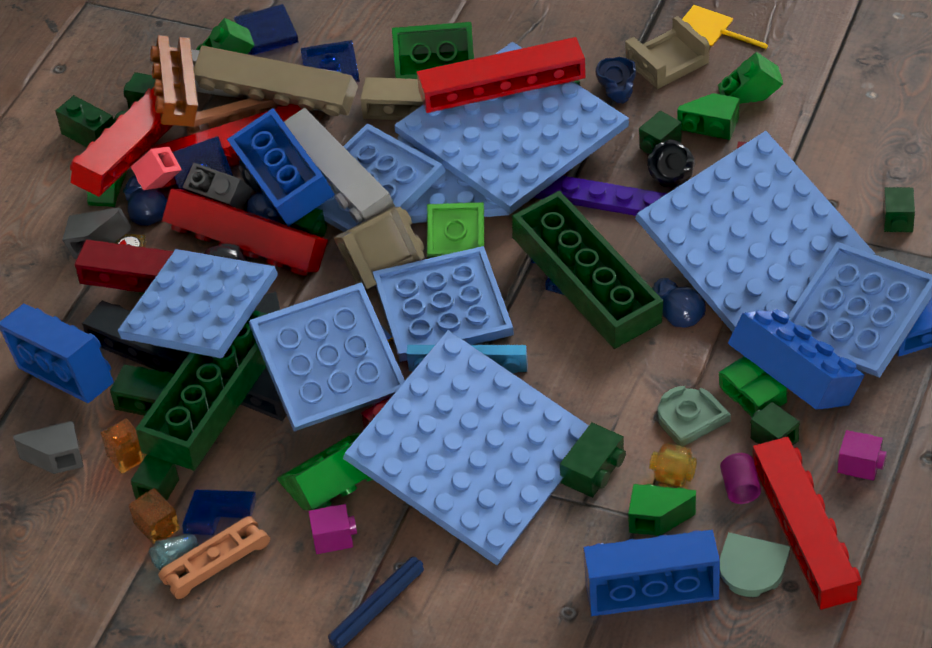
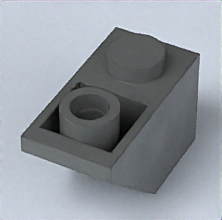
M194 162L182 187L189 192L244 210L253 190L240 178Z
M120 207L70 215L62 240L73 258L76 259L86 239L115 243L130 231L131 225Z
M73 421L13 435L20 459L53 474L84 467Z

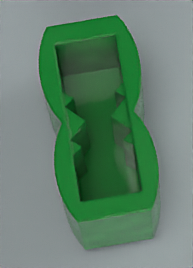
M745 356L719 372L720 388L733 401L739 403L751 417L757 410L764 409L771 402L779 407L787 403V388Z

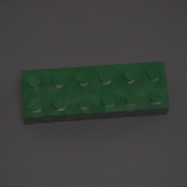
M560 190L512 215V238L613 349L620 347L662 323L664 301Z
M257 310L253 311L222 358L189 353L136 427L142 453L193 471L196 470L266 368L264 359L249 326L251 319L266 315V313Z

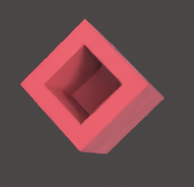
M170 147L150 149L131 166L143 190L162 188L182 171Z

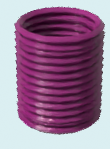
M746 453L731 454L723 459L720 464L728 499L736 504L752 502L761 494V486L754 459Z

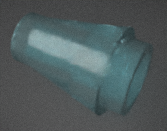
M187 532L183 535L156 541L154 546L149 549V554L153 564L157 569L161 570L169 563L196 548L198 542L192 532Z

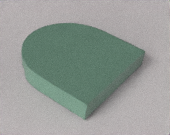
M678 386L670 389L661 397L657 410L660 426L680 448L731 420V414L710 392L703 388L697 390Z
M728 532L720 556V577L732 592L745 597H758L760 593L767 592L772 588L775 589L781 583L790 556L791 546Z

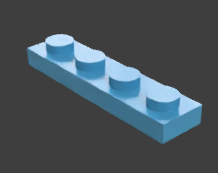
M407 345L406 355L409 371H414L435 345ZM471 345L511 373L527 372L526 345Z

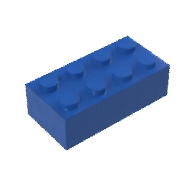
M274 108L227 139L238 158L288 227L335 195L324 175Z
M24 303L0 321V331L19 369L86 403H90L114 383L110 373L111 366L103 357L99 349L101 344L93 334H87L79 330L75 325L70 326L62 322L58 317L49 316L41 309H35Z
M757 310L756 312L742 313L728 341L730 346L816 410L850 405L865 376L856 369L857 365L853 361L833 352L834 348L831 345L813 338L810 330L791 322L789 315L781 310Z
M695 530L690 533L660 535L658 537L638 540L629 539L623 542L608 544L598 543L593 546L584 547L585 586L591 617L719 599L720 559L713 530Z

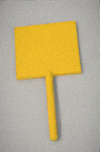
M693 5L682 19L684 22L689 23L698 34L704 36L710 46H713L719 37L724 34L764 49L768 48L766 43L726 30L733 21V18Z

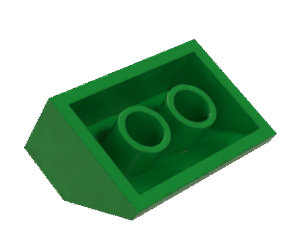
M471 22L392 28L395 78L417 79V71L474 59Z
M362 432L346 436L277 477L279 483L303 510H315L330 506L332 504L330 499L339 494L343 497L354 492L357 489L356 484L364 479L367 482L373 480L343 459L347 449Z

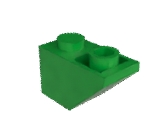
M224 18L218 26L213 28L208 38L196 50H200L203 45L248 54L255 45L248 28Z
M755 52L729 76L725 77L718 84L720 95L740 98L739 104L766 100L783 85L779 66Z
M715 93L680 105L677 109V120L682 122V131L730 140L739 120L740 98Z
M633 484L628 512L629 533L660 536L696 515V490L660 487L651 484Z

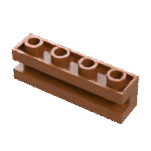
M158 35L156 46H151L150 61L153 62L152 79H155L154 96H157L155 111L160 113L161 124L194 127L198 102L190 38L179 37L178 46L175 48L169 46L168 36Z

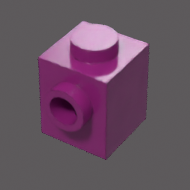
M846 430L839 451L837 473L874 481L877 470H883L886 462L887 451H882L883 438Z
M346 504L327 506L309 511L316 554L353 548L351 535L357 534L354 515L348 516Z

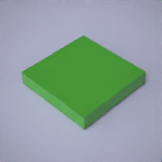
M484 202L427 204L428 259L484 246L485 249Z

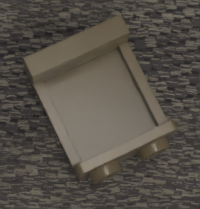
M679 16L673 18V27L670 31L644 44L635 37L625 41L626 58L635 62L636 71L657 90L709 63L710 44L708 40L698 34L689 23L684 22Z
M391 207L334 237L355 284L362 282L364 288L369 289L377 284L373 277V271L420 261L425 258L423 254L424 245L421 239L414 235L410 226L412 225L411 217L405 209Z

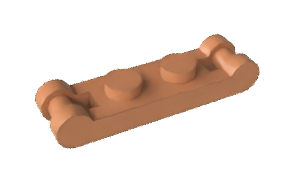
M250 98L197 111L194 127H187V135L189 136L280 106L273 100L264 99L263 101H257Z
M245 517L163 567L158 577L165 585H170V591L176 599H182L190 593L192 588L247 554L267 547L270 537L264 530L258 529V523L253 517ZM184 572L187 573V574L184 575L183 577L179 578V575H180V574H182V573H184Z

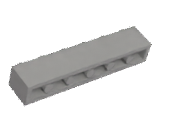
M303 108L284 121L324 175L339 205L343 209L347 207L350 209L349 213L357 224L391 207H395L389 192L306 108Z

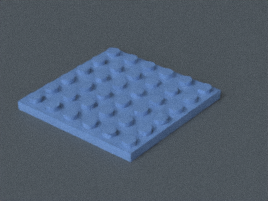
M511 42L496 54L522 48ZM571 81L426 113L424 105H422L394 126L396 134L430 158L443 164L444 168L511 214L629 126V118Z
M764 131L638 212L635 217L637 222L732 332L742 313L756 312L757 310L773 311L778 309L789 314L837 242L875 254L767 131Z
M447 330L347 449L343 459L498 566L561 483L563 477L560 476L559 464L589 425Z

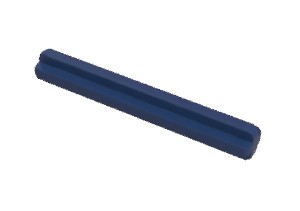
M414 556L410 557L328 635L329 643L335 648H343L424 571L421 560Z

